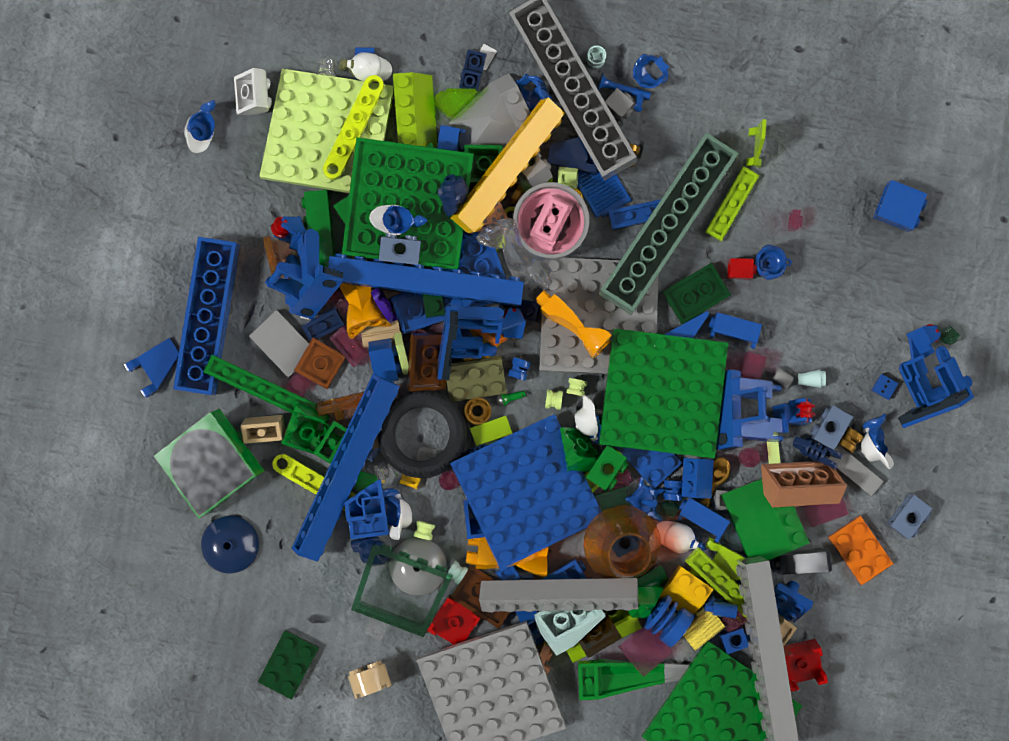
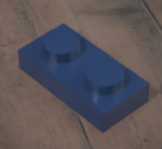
M336 307L303 323L301 327L311 341L312 337L319 339L344 326L345 323Z

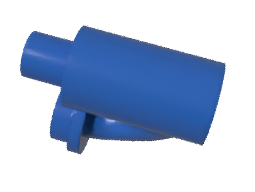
M711 594L706 600L704 611L712 612L714 616L735 619L737 616V605L717 599L715 594Z

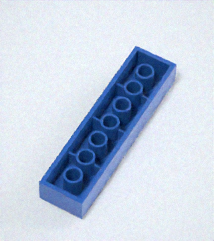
M198 237L173 386L175 390L216 396L218 379L203 371L212 354L222 359L240 245L236 242Z

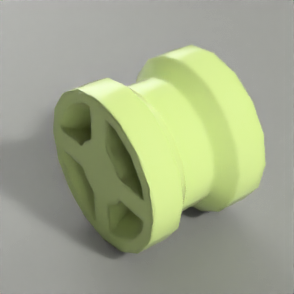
M569 378L570 386L566 393L583 397L585 395L584 388L588 382Z
M547 389L545 408L555 407L556 410H561L563 391L553 392Z
M417 521V531L414 532L413 536L432 540L433 536L431 533L435 529V524Z

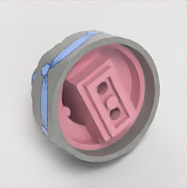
M555 182L542 183L530 188L519 199L514 210L513 226L519 243L528 253L540 259L556 260L570 255L581 245L589 228V212L582 197L569 186ZM558 209L559 214L553 215L552 210ZM549 226L551 230L545 233L543 228Z

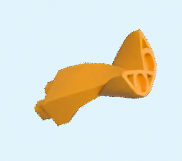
M341 283L340 288L349 303L347 334L350 339L356 337L367 326H391V323L382 314L372 297L371 291L373 287Z
M543 291L536 298L537 303L541 306L542 314L550 321H554L576 334L593 359L611 343L610 337L612 335L608 331L600 328H585L575 313L555 294L551 297L546 291Z
M485 537L468 539L469 546H478L477 552L467 551L466 563L476 565L475 569L499 568ZM548 547L509 566L516 565L527 572L546 577Z

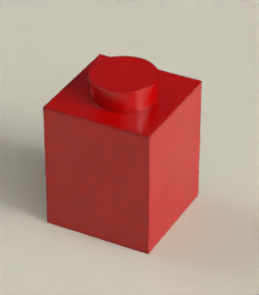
M730 258L728 260L727 279L751 280L753 275H756L757 266L754 264V259Z

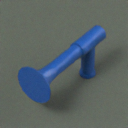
M603 72L597 86L598 90L602 88L616 90L618 88L621 92H626L636 97L634 110L637 112L642 111L643 99L649 101L651 92L612 82L605 78Z

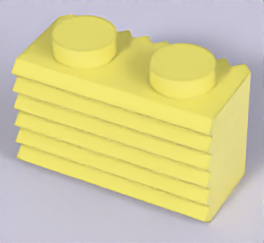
M702 607L695 613L696 617L683 635L695 651L725 628V625L717 616L712 615V612L704 611L705 607Z

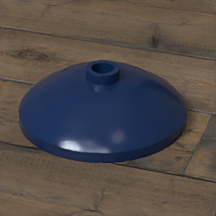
M224 516L214 520L206 528L201 540V550L204 559L213 569L227 574L237 573L249 567L255 560L259 550V538L254 527L245 519L237 516ZM226 542L230 543V549L225 548Z

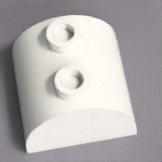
M252 68L235 76L237 115H255L268 112L269 108H271L272 100L268 97L270 80L266 77V71Z

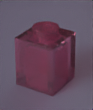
M749 351L745 352L740 368L743 378L759 380L767 357Z

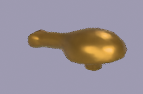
M725 457L714 459L712 496L715 489L724 483L730 475L731 466ZM701 498L700 504L710 507L711 498Z

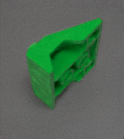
M762 478L721 494L747 558L761 556L769 560L809 544L795 507H772L764 496Z

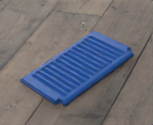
M588 153L586 163L595 164ZM578 170L577 187L596 218L600 215L604 218L608 215L609 210L618 209L632 201L617 175L604 181L600 172L597 175H591Z

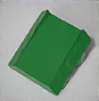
M300 403L297 404L281 443L314 454L321 443L322 436L330 428L328 424L330 416L324 411L321 412L303 406Z
M560 428L567 472L570 470L589 472L600 457L598 451L592 447L590 437L574 428Z

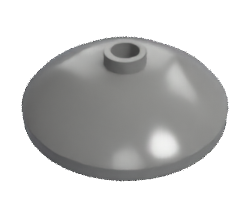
M417 537L400 543L393 551L389 562V571L393 582L400 590L411 595H425L434 591L442 583L447 570L446 558L441 548L431 540ZM415 564L420 565L421 569L419 571L414 570Z

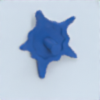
M644 477L640 478L637 490L631 496L626 497L625 500L631 503V511L635 514V521L637 523L641 521V518L647 519L648 517L661 522L662 518L656 512L657 497L665 490L664 488L652 489L651 486H645Z

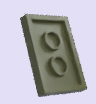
M501 356L452 363L450 378L447 380L450 400L455 402L476 397L506 394L507 390Z

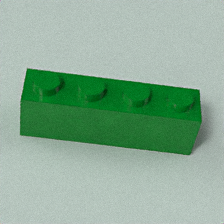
M328 190L304 192V197L301 198L302 208L306 209V216H303L304 227L318 232L319 265H322L323 269L324 267L328 269L330 256L335 257L330 195Z

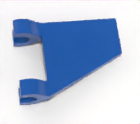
M168 338L139 357L124 364L129 372H132L141 365L152 384L140 390L144 397L147 398L158 390L177 360L179 351L172 340Z

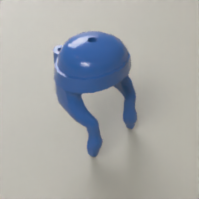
M767 244L757 253L754 264H756L757 273L766 280H772L783 275L786 267L792 264V260L786 258L781 248Z

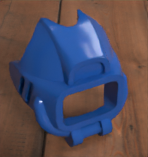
M643 54L634 65L633 78L640 87L654 88L667 81V70L670 67L668 64H665L661 56L657 58L653 55ZM651 61L663 73L657 80H654L644 68Z
M525 74L523 78L516 81L529 110H533L540 100L548 97L551 99L544 81L538 76ZM531 81L537 86L532 91L523 88Z

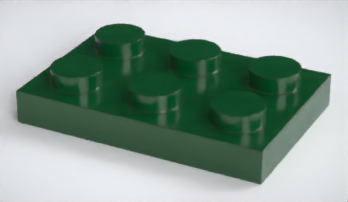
M712 263L662 292L681 325L731 296Z
M285 629L258 683L292 700L319 647Z

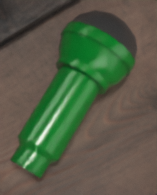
M525 391L500 394L497 396V403L500 406H506L511 401L525 397Z

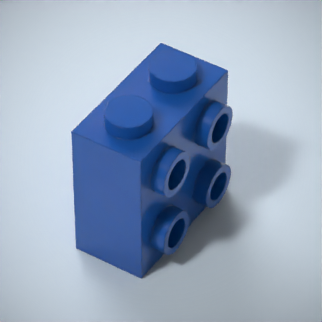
M890 180L885 185L873 218L904 231H912L920 223L921 218H919V214L927 205V200H925L927 194Z

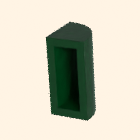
M660 564L633 577L637 578L638 587L660 586L669 581Z

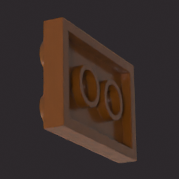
M411 333L407 390L446 389V380L438 379V357L442 333Z
M471 565L450 598L499 629L510 612H482L479 602L481 581L497 580Z

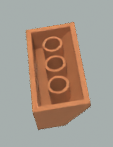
M819 461L762 464L761 466L764 496L772 507L839 504L847 487L835 469Z

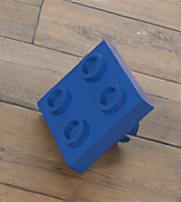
M791 580L787 583V586L778 583L774 587L778 614L782 615L786 620L795 623L811 609L813 601L797 593L800 585L796 581Z

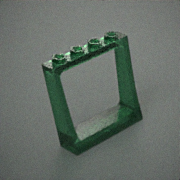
M381 543V546L372 544L351 610L424 637L453 574L446 572L447 568L436 564L433 567L428 565L429 561L423 558L412 559L410 558L411 554L401 550L399 553L391 551L392 547L383 543ZM375 555L387 556L443 578V582L423 622H416L361 600Z

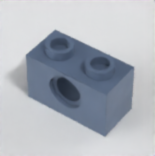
M387 233L386 236H381L380 261L418 265L421 240H417V236L405 235V238H397L398 235ZM397 243L405 245L406 251L399 254L395 251L394 247Z
M829 405L828 408L825 407L822 410L819 424L813 426L810 432L812 434L810 439L835 450L853 417L839 408ZM829 421L834 425L832 432L826 430V424Z
M908 494L886 525L902 537L910 540L911 537L914 538L918 534L919 526L922 522L925 523L930 518V512L933 508L915 495ZM909 513L914 514V520L911 523L907 520Z

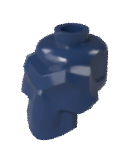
M454 174L446 176L441 187L438 189V196L441 199L447 216L455 214L458 211L456 206L467 200L468 186L462 176H455Z
M378 537L359 538L350 542L353 552H359L363 563H368L370 566H379L387 562L390 555L389 547Z

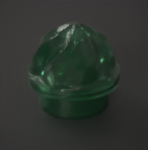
M949 325L941 331L940 339L942 343L951 345L958 342L957 339L961 335Z
M666 500L660 504V512L665 518L673 519L680 506L674 500Z

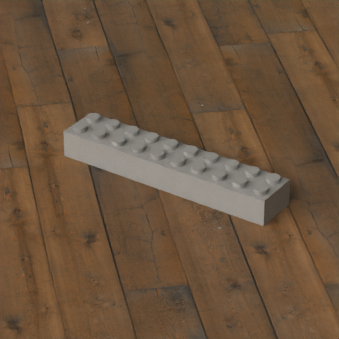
M529 0L509 12L604 181L638 162L636 155L547 0Z
M761 556L739 559L738 565H736V573L741 579L739 592L744 597L745 604H742L744 616H747L748 623H745L747 635H750L751 640L748 643L750 654H753L754 658L751 665L753 673H756L757 677L755 689L760 695L758 707L759 711L763 713L761 726L763 731L766 732L764 741H799L770 562Z

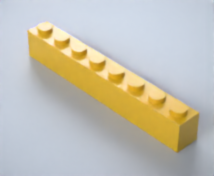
M549 97L539 101L468 194L467 200L452 215L451 219L467 233L478 232L483 227L484 219L495 211L494 206L497 202L505 198L506 190L517 182L518 174L526 170L531 157L533 158L539 153L540 145L551 137L550 132L553 128H557L561 124V118L565 113Z

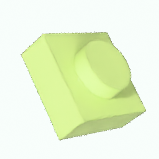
M559 167L558 183L576 189L578 186V169Z

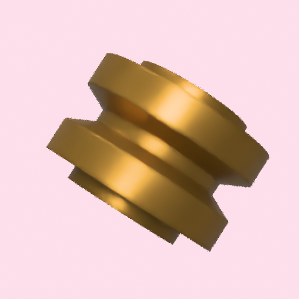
M473 398L463 408L464 418L472 425L483 424L491 416V406L483 398ZM474 406L482 409L481 416L477 417L472 413Z

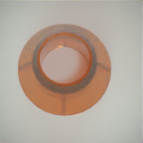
M619 505L607 510L605 509L593 518L586 529L583 547L589 565L603 578H639L647 573L655 564L660 553L661 538L655 522L648 514L633 506ZM627 535L640 537L641 547L633 559L626 562H616L610 559L611 548L619 538Z

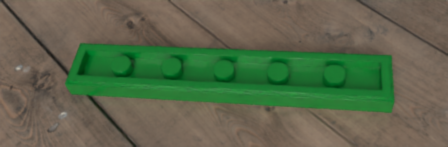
M213 354L203 371L292 414L295 406L299 403L315 409L317 406L316 403Z

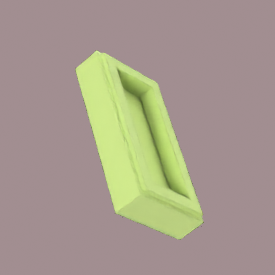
M401 332L395 333V344L402 372L405 375L408 374L409 366Z

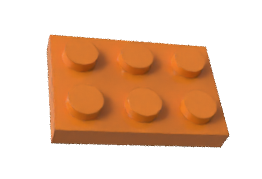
M860 515L828 536L860 585L865 584L893 565V562Z

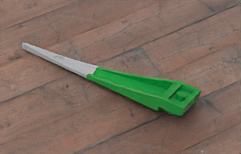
M611 659L578 661L579 700H600L637 689L678 681L690 664Z

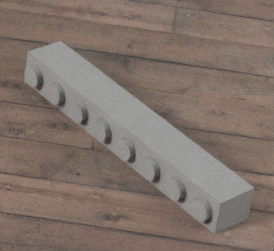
M637 578L481 581L479 602L482 612L638 609Z

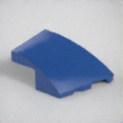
M380 479L344 502L351 539L389 535L386 505Z

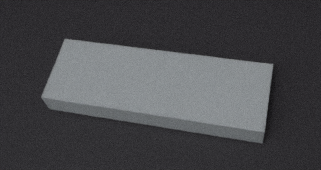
M837 445L835 450L843 454L842 458L837 459L830 455L827 458L837 463V469L869 496H872L884 481L843 447Z

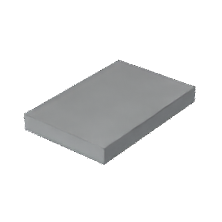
M278 310L249 335L288 378L295 373L294 368L309 344Z

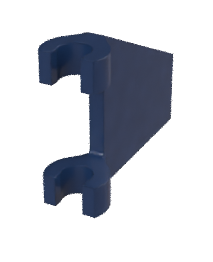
M580 137L551 144L547 161L549 164L576 168L591 175L599 173L595 164L586 163L588 151Z

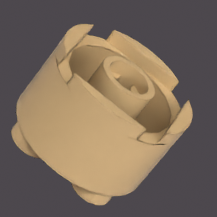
M381 660L367 665L368 669L366 670L360 667L349 672L350 676H348L355 699L359 698L360 695L363 697L380 691L386 686L387 688L392 686L385 663L382 664Z

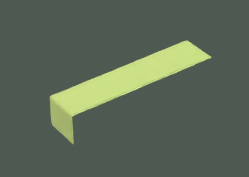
M767 442L769 464L780 463L778 442Z

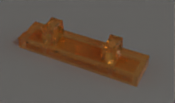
M364 391L318 402L317 411L319 416L334 412L336 420L344 419L343 410L357 407Z

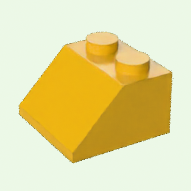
M678 565L669 581L663 587L659 598L662 599L664 596L669 595L672 598L670 604L673 601L678 602L677 611L684 607L694 614L705 603L714 589Z

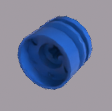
M666 595L656 603L651 614L646 618L643 627L647 630L652 628L651 633L653 635L662 630L659 640L671 648L687 631L694 619V615L684 607L675 612L678 602L673 601L670 604L672 598Z

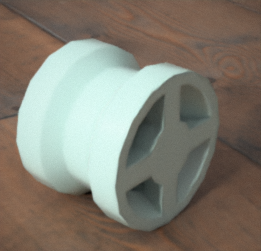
M455 560L445 577L448 579L452 578L456 584H459L469 568L460 566L459 562Z

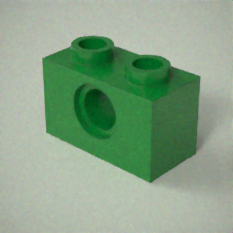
M333 421L314 454L331 464L348 427L338 421Z
M607 445L586 478L606 492L608 489L612 490L618 481L616 479L618 474H623L628 467V463H626L628 459ZM612 465L614 467L613 473L605 474L603 472L604 467Z

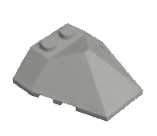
M506 74L492 81L449 124L451 127L466 130V133H460L459 145L461 149H463L464 145H502L504 149L530 115V111L517 84L510 74Z

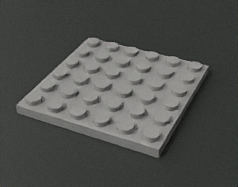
M581 258L544 260L543 291H546L551 297L554 294L558 296L575 313L585 328L604 329L611 335L613 328L657 334L658 276L633 314L629 315L599 295L600 290L620 260ZM542 314L539 371L607 374L611 343L593 359L576 334L564 326L550 321Z
M527 621L419 656L416 659L447 741H530L566 729L564 719Z

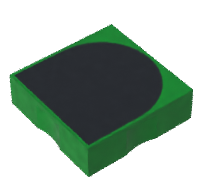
M221 409L207 414L154 455L198 519L209 514L225 502L234 492L245 487L265 472L251 451L241 442L236 430Z

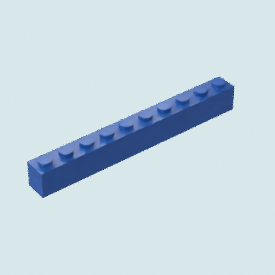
M335 254V257L330 256L328 269L331 268V271L335 269V272L338 270L339 273L344 272L343 284L521 306L524 282L520 281V278L509 277L506 280L501 279L500 275L489 274V277L481 276L482 273L470 272V275L462 274V270L451 269V272H446L441 267L424 269V266L419 264H412V267L404 266L405 263L393 262V264H386L385 261H380L379 259H374L373 262L366 261V258L354 256V259H348L343 254Z
M372 374L291 548L298 556L318 562L320 556L323 555L327 541L333 534L334 526L341 517L344 502L349 500V494L357 483V477L365 465L369 452L373 448L376 436L380 433L383 421L390 412V406L398 395L400 386L394 382Z

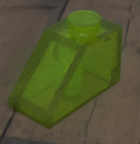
M447 88L435 96L434 104L451 121L478 93L475 89Z

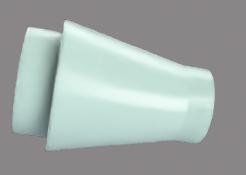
M818 369L806 373H798V385L817 388L826 386V372Z

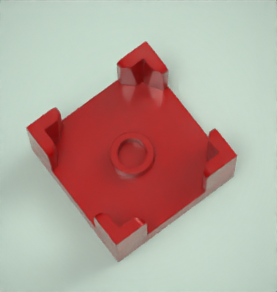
M448 595L427 631L433 635L437 634L452 645L466 641L481 617Z
M816 639L783 646L791 692L799 690L797 683L815 679L818 685L828 683L827 675L821 664L822 648Z

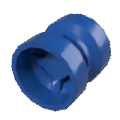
M513 357V367L509 370L508 376L526 381L528 376L526 372L530 368L531 362Z
M664 480L666 490L663 493V499L682 501V481Z

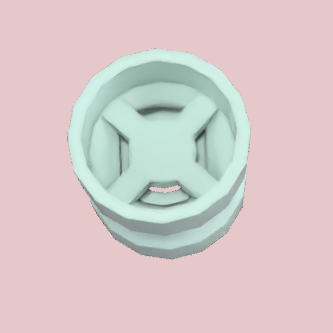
M593 46L589 49L586 58L589 67L598 69L604 65L606 59L605 49L601 46Z

